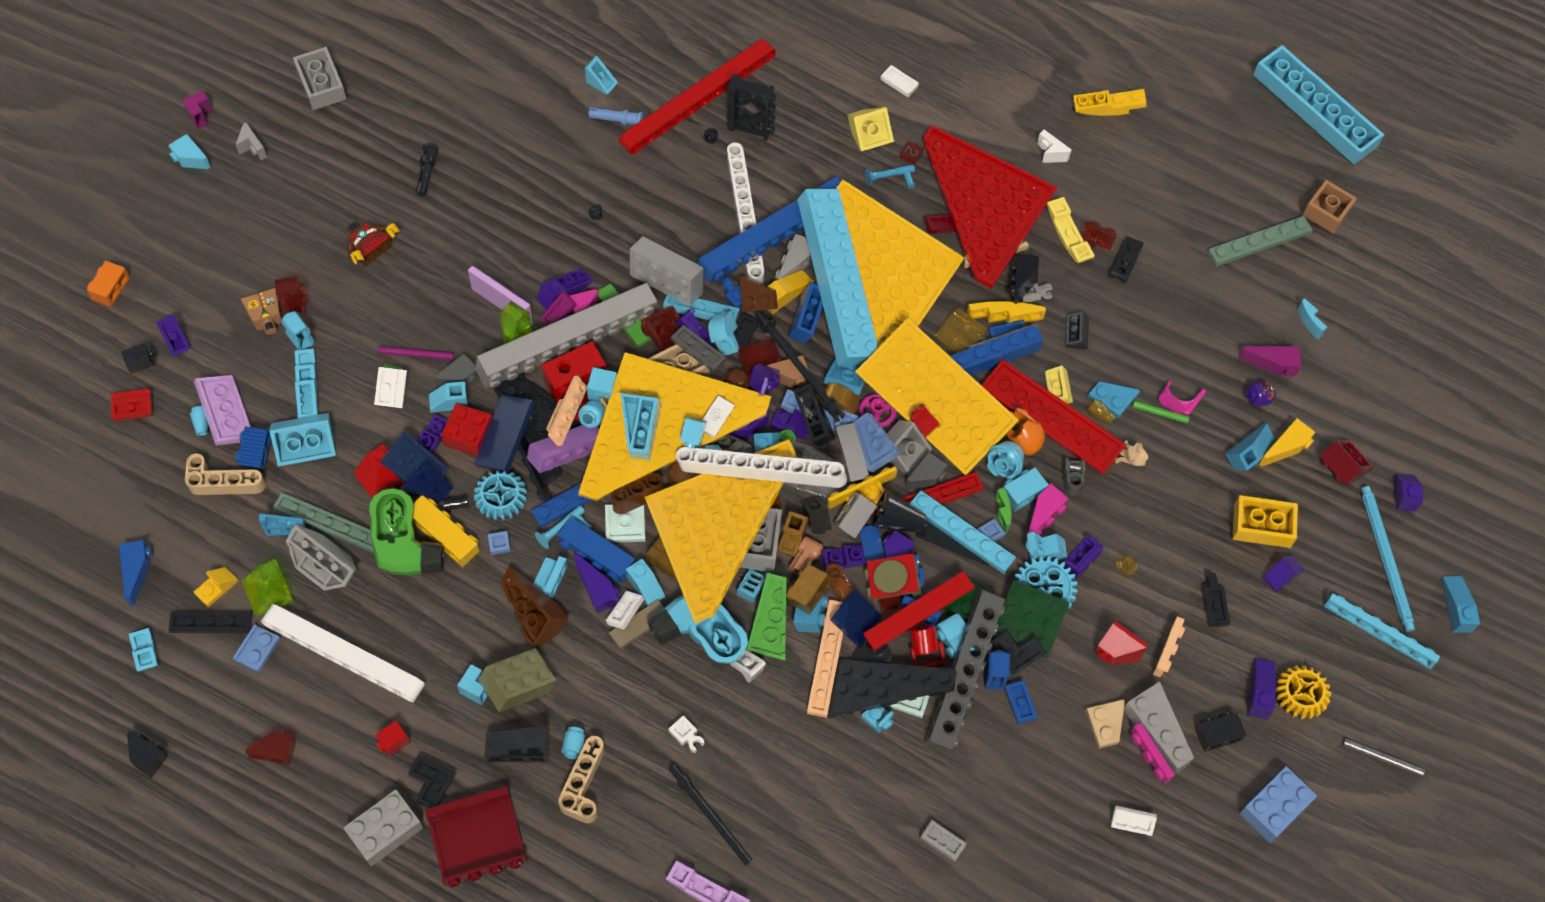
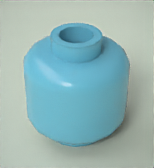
M588 401L578 412L579 421L587 428H595L602 423L606 409L599 401Z

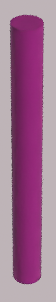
M378 346V354L444 360L454 359V353Z

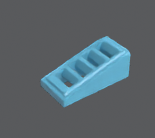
M749 569L739 585L736 595L755 603L764 586L767 573L771 572L764 571L765 574L763 575L754 571V569ZM752 574L762 578L761 581L752 577ZM750 580V581H752V582H754V583H756V584H758V585L755 586V585L749 583L748 581ZM747 586V587L753 589L754 592H752V591L746 589L745 587Z

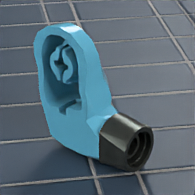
M684 595L675 599L667 607L662 608L647 620L651 632L661 645L680 637L681 634L689 633L690 637L702 646L708 656L719 664H730L737 661L745 652L748 644L746 632L721 604L713 617L695 624Z

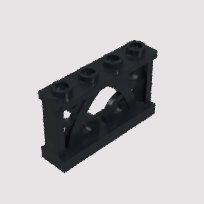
M733 74L728 86L727 130L733 132L735 129L764 137V140L768 141L769 136L773 135L775 131V125H773L776 115H774L776 110V104L774 103L777 94L774 93L775 86L767 87L740 79V75ZM752 102L761 112L750 114L741 105Z

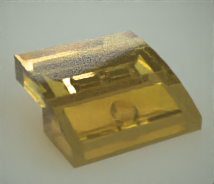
M958 308L934 337L956 353L968 350V346L976 344L987 333L988 328Z

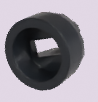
M708 128L704 133L703 139L710 144L716 143L718 139L717 130Z
M601 205L592 206L588 211L590 218L602 220Z

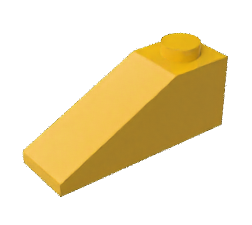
M803 270L774 281L767 287L776 290L778 309L769 311L774 314L800 295L814 281Z
M1296 419L1263 456L1259 465L1265 466L1298 454L1303 448L1308 449L1314 442L1312 437L1315 431L1299 419Z

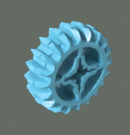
M497 469L496 474L493 475V473L489 472L488 478L483 476V482L478 481V487L474 490L476 494L474 495V500L476 501V507L480 508L482 514L486 513L488 519L492 515L495 521L498 517H501L504 521L505 516H509L512 519V513L518 515L519 509L524 508L523 503L527 501L525 496L527 490L525 489V483L521 482L519 476L515 477V473L511 472L508 475L505 471L500 473ZM500 490H501V492H502V494H503V496H501V499H502L501 501H500V498H499V496H498V495L500 494ZM490 503H496V504H498L499 506H494V505H491Z

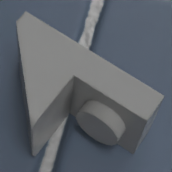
M244 123L236 142L238 153L242 154L250 150L260 160L267 158L264 147L248 124Z

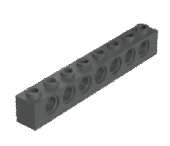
M984 590L977 594L951 669H956L957 671L954 691L941 695L925 743L947 752L956 748L959 742V737L957 736L959 729H962L966 722L965 712L972 705V692H975L979 685V680H977L979 672L982 673L986 661H984L985 655L990 652L992 647L990 642L992 635L997 633L999 624H997L998 618L1003 615L1005 610L1003 605L1005 599ZM983 611H987L990 614V620L984 618ZM977 629H980V630L983 631V633H984V638H983V639H981V638H979V637L977 636V633H976ZM970 648L976 649L977 657H973L970 654ZM964 666L970 669V676L964 674ZM957 685H961L964 688L963 695L957 692ZM951 704L957 706L958 711L956 714L951 712ZM944 723H948L950 725V733L944 731Z

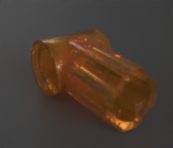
M828 565L825 573L828 574L832 584L830 587L841 602L848 603L857 596V592L843 574V569L840 565ZM833 572L837 574L838 577L832 578L829 576V573Z

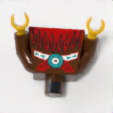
M369 222L364 223L360 227L356 223L350 224L347 228L350 233L347 237L349 241L347 244L349 259L354 264H357V261L360 260L363 266L366 267L392 247L390 237L394 238V233L400 232V230L394 223L387 227L372 225Z

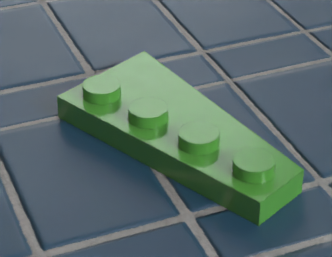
M767 573L747 646V651L785 661L786 577Z

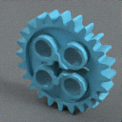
M1040 556L1039 562L1032 558L1031 565L1025 562V569L1019 568L1020 574L1015 575V579L1018 580L1017 582L1050 595L1059 593L1062 596V600L1070 602L1068 608L1071 609V602L1076 600V597L1073 595H1076L1078 592L1074 587L1078 583L1072 581L1075 579V574L1069 575L1071 568L1064 569L1065 562L1059 565L1057 564L1058 558L1051 562L1050 556H1048L1046 561ZM1055 574L1059 579L1053 581L1049 578V575ZM1034 576L1037 577L1039 581L1037 583H1032L1029 580V578ZM1043 585H1046L1047 591L1042 587Z

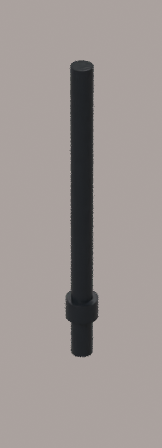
M675 764L672 765L668 770L678 781V786L687 792L744 865H749L752 862L750 857L693 788L690 779L684 776Z

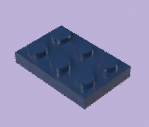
M405 431L399 435L379 461L420 496L423 495L425 498H427L449 469Z

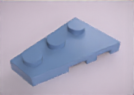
M866 413L853 422L861 443L868 471L874 472L902 454L872 414Z

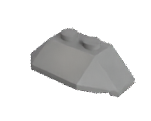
M295 525L286 539L295 568L325 591L348 585L356 571L352 557L324 535L300 525Z

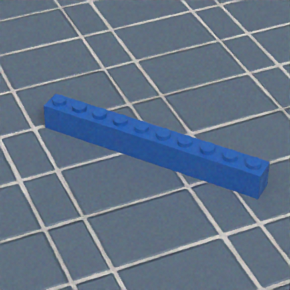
M836 176L816 189H836L841 180ZM794 201L700 257L697 264L704 267L703 277L710 284L714 281H720L727 273L735 272L740 265L748 264L755 256L763 255L770 247L774 248L785 238H791L795 232L803 231L804 225L798 201Z

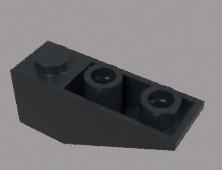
M1017 255V262H1013L1012 273L1016 274H1012L1011 296H1015L1014 304H1018L1038 282L1039 256Z

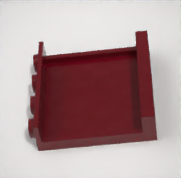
M507 786L425 809L442 875V882L445 887H456L466 880L477 881L483 875H497L503 872V869L510 867L511 869H517L522 867L523 863H527Z

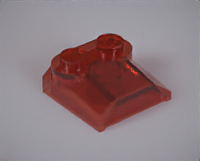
M672 305L644 318L641 321V330L644 335L651 337L657 348L662 352L676 345L671 341V337L679 330L675 322L680 317Z

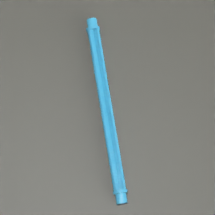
M1370 486L1363 487L1361 489L1363 493L1362 498L1402 625L1405 626L1406 632L1414 631V619L1374 493L1371 492Z

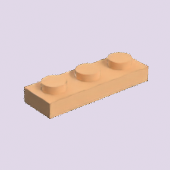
M1180 617L1175 619L1153 675L1161 677L1163 672H1168L1172 663L1169 661L1170 655L1174 656L1178 648L1176 640L1177 638L1181 639L1185 627H1182L1184 619Z

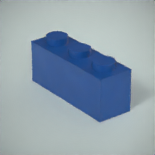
M811 282L803 290L788 335L789 338L805 344L813 336L823 306L818 285Z

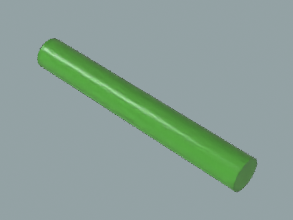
M1135 400L1132 407L1183 423H1188L1190 417Z

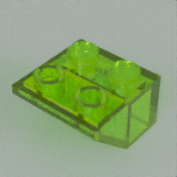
M510 301L499 314L504 344L532 333L529 312Z

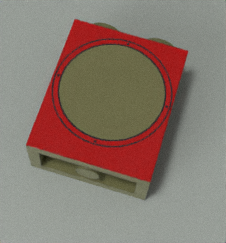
M913 553L867 561L868 568H865V576L870 582L867 592L869 599H872L875 604H879V599L912 593L914 598L922 596L917 559Z

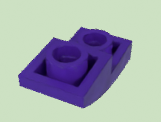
M434 414L426 430L423 429L417 439V442L431 454L442 442L441 434L447 420Z
M862 545L843 546L842 549H823L821 551L824 570L846 569L866 563Z

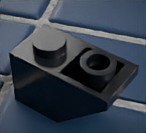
M129 730L127 739L130 762L135 768L152 778L167 759V756L163 753L165 749L155 742L153 744L147 742L148 738L142 733L137 732L135 734Z

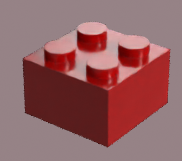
M456 403L441 434L443 445L478 456L492 421V414Z

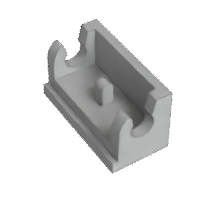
M854 491L833 524L856 538L877 506Z

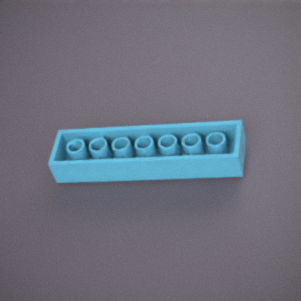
M1283 45L1258 62L1253 76L1351 163L1355 165L1379 146L1385 134Z

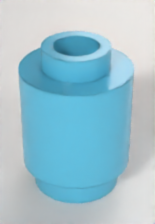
M568 727L561 749L566 758L576 759L579 756L585 740L584 730L578 727Z

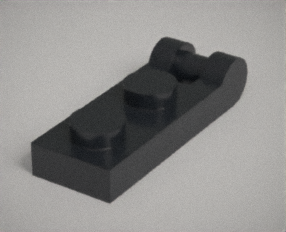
M1127 236L1109 277L1120 279L1121 282L1126 284L1144 243Z

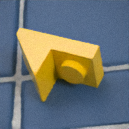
M226 567L206 572L209 579L198 587L194 594L207 607H210L239 580Z

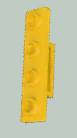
M885 468L874 477L868 476L857 485L852 484L840 493L835 492L831 494L827 501V507L831 509L845 501L847 503L854 491L867 498L876 506H879L878 500L884 491L881 484L894 479L897 475V468Z

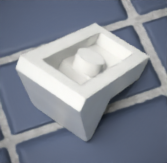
M1045 130L1039 134L1037 144L1041 149L1046 150L1042 160L1043 163L1067 162L1069 160L1072 149Z
M745 649L743 655L737 661L730 663V665L740 671L746 681L750 683L764 670L766 663Z

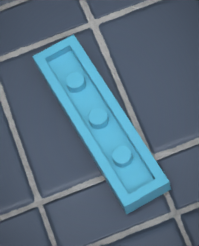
M670 295L666 296L663 303V309L687 314L694 309L695 317L711 320L714 315L731 310L735 321H737L740 308L699 298L691 306H688Z

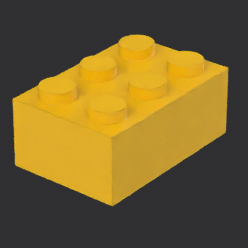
M1239 495L1234 504L1232 540L1291 548L1297 539L1298 504Z

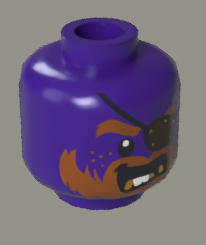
M1265 381L1251 383L1246 391V398L1253 406L1270 405L1276 397L1275 388Z

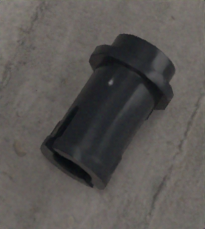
M466 495L449 498L448 496L446 497L447 499H443L445 511L449 510L451 512L453 509L468 508Z

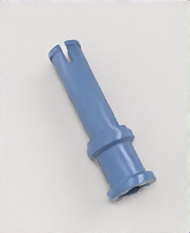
M590 107L589 118L621 122L623 125H636L643 120V112L634 113L628 110L614 111Z

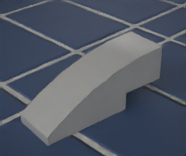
M854 423L835 427L848 482L867 478L869 476Z

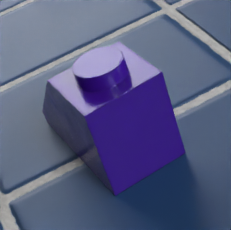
M1395 474L1397 510L1417 511L1423 503L1422 484L1415 475Z
M895 530L892 535L888 534L883 541L885 558L911 554L915 542Z

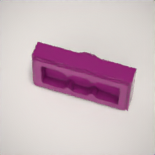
M562 291L540 319L546 326L566 318L577 304L567 292Z

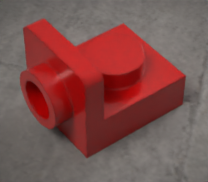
M925 405L922 408L918 406L911 413L910 420L915 423L925 437L929 436L940 426V423L927 410Z

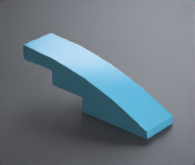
M314 348L295 350V389L298 418L318 415Z

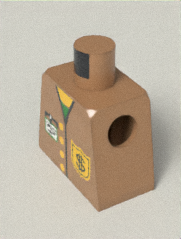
M276 288L241 298L243 306L256 330L264 329L266 334H274L277 331L275 325L282 323L280 298Z

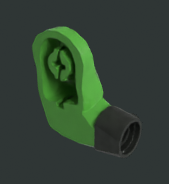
M393 488L382 490L376 494L370 502L369 512L371 518L370 537L378 567L384 572L395 575L409 576L443 572V544L424 541L419 543L415 541V532L412 526L413 502L411 497L402 490Z

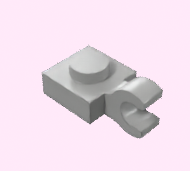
M1036 283L1022 298L1023 303L1041 300V296L1044 299L1052 298V294L1049 291L1052 290L1051 284L1047 283L1038 286Z

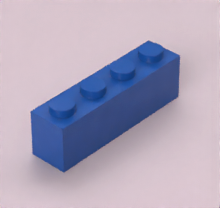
M572 517L557 534L559 545L563 549L571 550L575 555L578 554L584 560L591 563L590 565L599 572L601 570L606 573V576L613 582L618 581L622 584L627 578L626 569L636 563L635 558Z

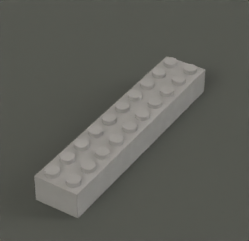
M648 283L642 284L477 356L475 370L485 389L488 387L495 388L504 380L508 379L510 381L517 378L520 373H529L536 366L549 362L589 342L597 343L604 336H613L624 326L628 329L636 324L635 321L639 319L642 322L649 320L653 315L657 300Z

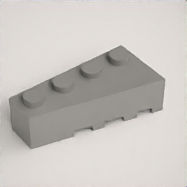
M1158 682L1127 702L1124 712L1134 725L1142 723L1173 773L1177 774L1189 766L1194 757L1161 683Z

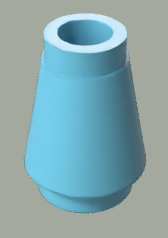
M193 407L190 416L196 435H207L208 421L203 407Z

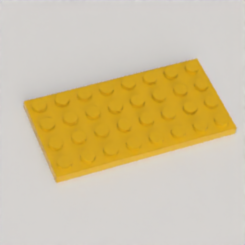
M909 318L855 371L863 381L906 421H911V413L918 406L922 408L925 405L927 410L940 423V426L929 436L925 437V439L964 475H967L988 454L990 448L995 446L1019 422L1012 413Z

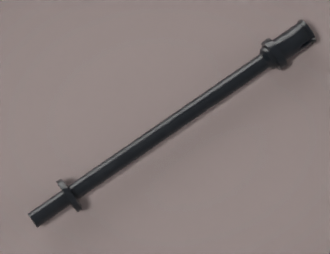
M762 311L756 312L755 316L763 325L761 331L772 336L808 384H812L816 394L823 401L822 408L830 413L835 422L840 421L838 415L843 419L845 413L837 405L836 399L828 397L776 331V322L768 320Z

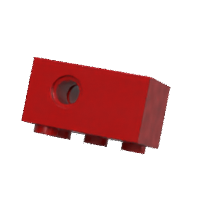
M593 341L541 365L544 384L557 404L559 399H564L574 376H579L588 386L593 367L607 370L606 363Z

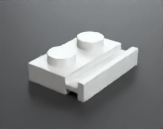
M379 367L374 405L403 408L407 370Z

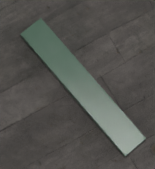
M283 492L272 508L274 512L286 517L302 518L305 525L374 554L370 529Z

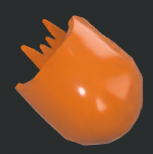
M1016 408L1017 411L1010 413L1019 420V427L1017 432L1011 429L1007 436L1011 442L1016 443L1022 448L1024 455H1034L1043 447L1045 431L1038 421L1028 415L1026 410Z

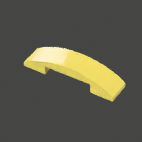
M1062 197L1047 202L1054 227L1071 257L1077 263L1094 258L1095 256L1088 242L1083 241L1070 216L1071 210L1065 198Z

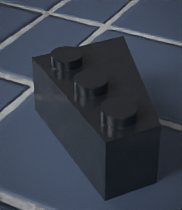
M547 726L486 732V762L549 763L550 738Z

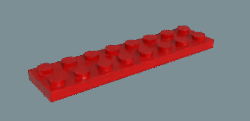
M1003 359L981 385L1011 412L1017 411L1016 408L1026 410L1029 416L1042 425L1048 438L1078 459H1085V463L1101 475L1106 473L1126 447L1125 443Z

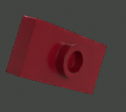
M950 214L925 216L924 218L929 234L957 232Z

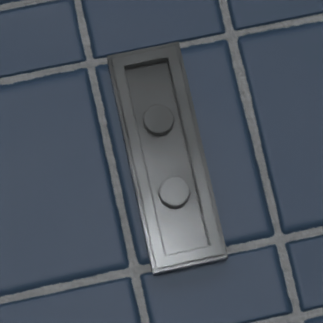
M685 325L671 337V341L713 373L726 361L724 355Z

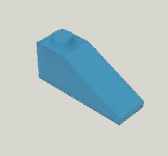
M1442 577L1452 632H1473L1479 626L1480 621L1477 606L1463 577Z

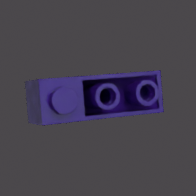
M581 268L542 283L536 300L547 310L562 291L567 292L569 296L578 294L590 285L593 279Z

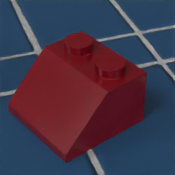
M1349 439L1334 442L1320 455L1323 465L1329 470L1331 469L1336 474L1335 478L1345 485L1352 484L1374 468Z

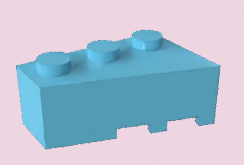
M620 393L628 452L631 458L651 461L661 410L660 401L658 398Z

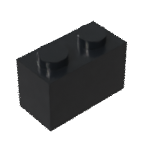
M1226 712L1213 720L1211 718L1203 719L1195 729L1204 752L1240 742L1246 736L1237 712L1233 714Z

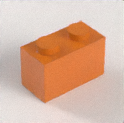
M105 260L103 265L98 268L93 281L89 282L87 292L92 300L112 307L130 277L124 267Z

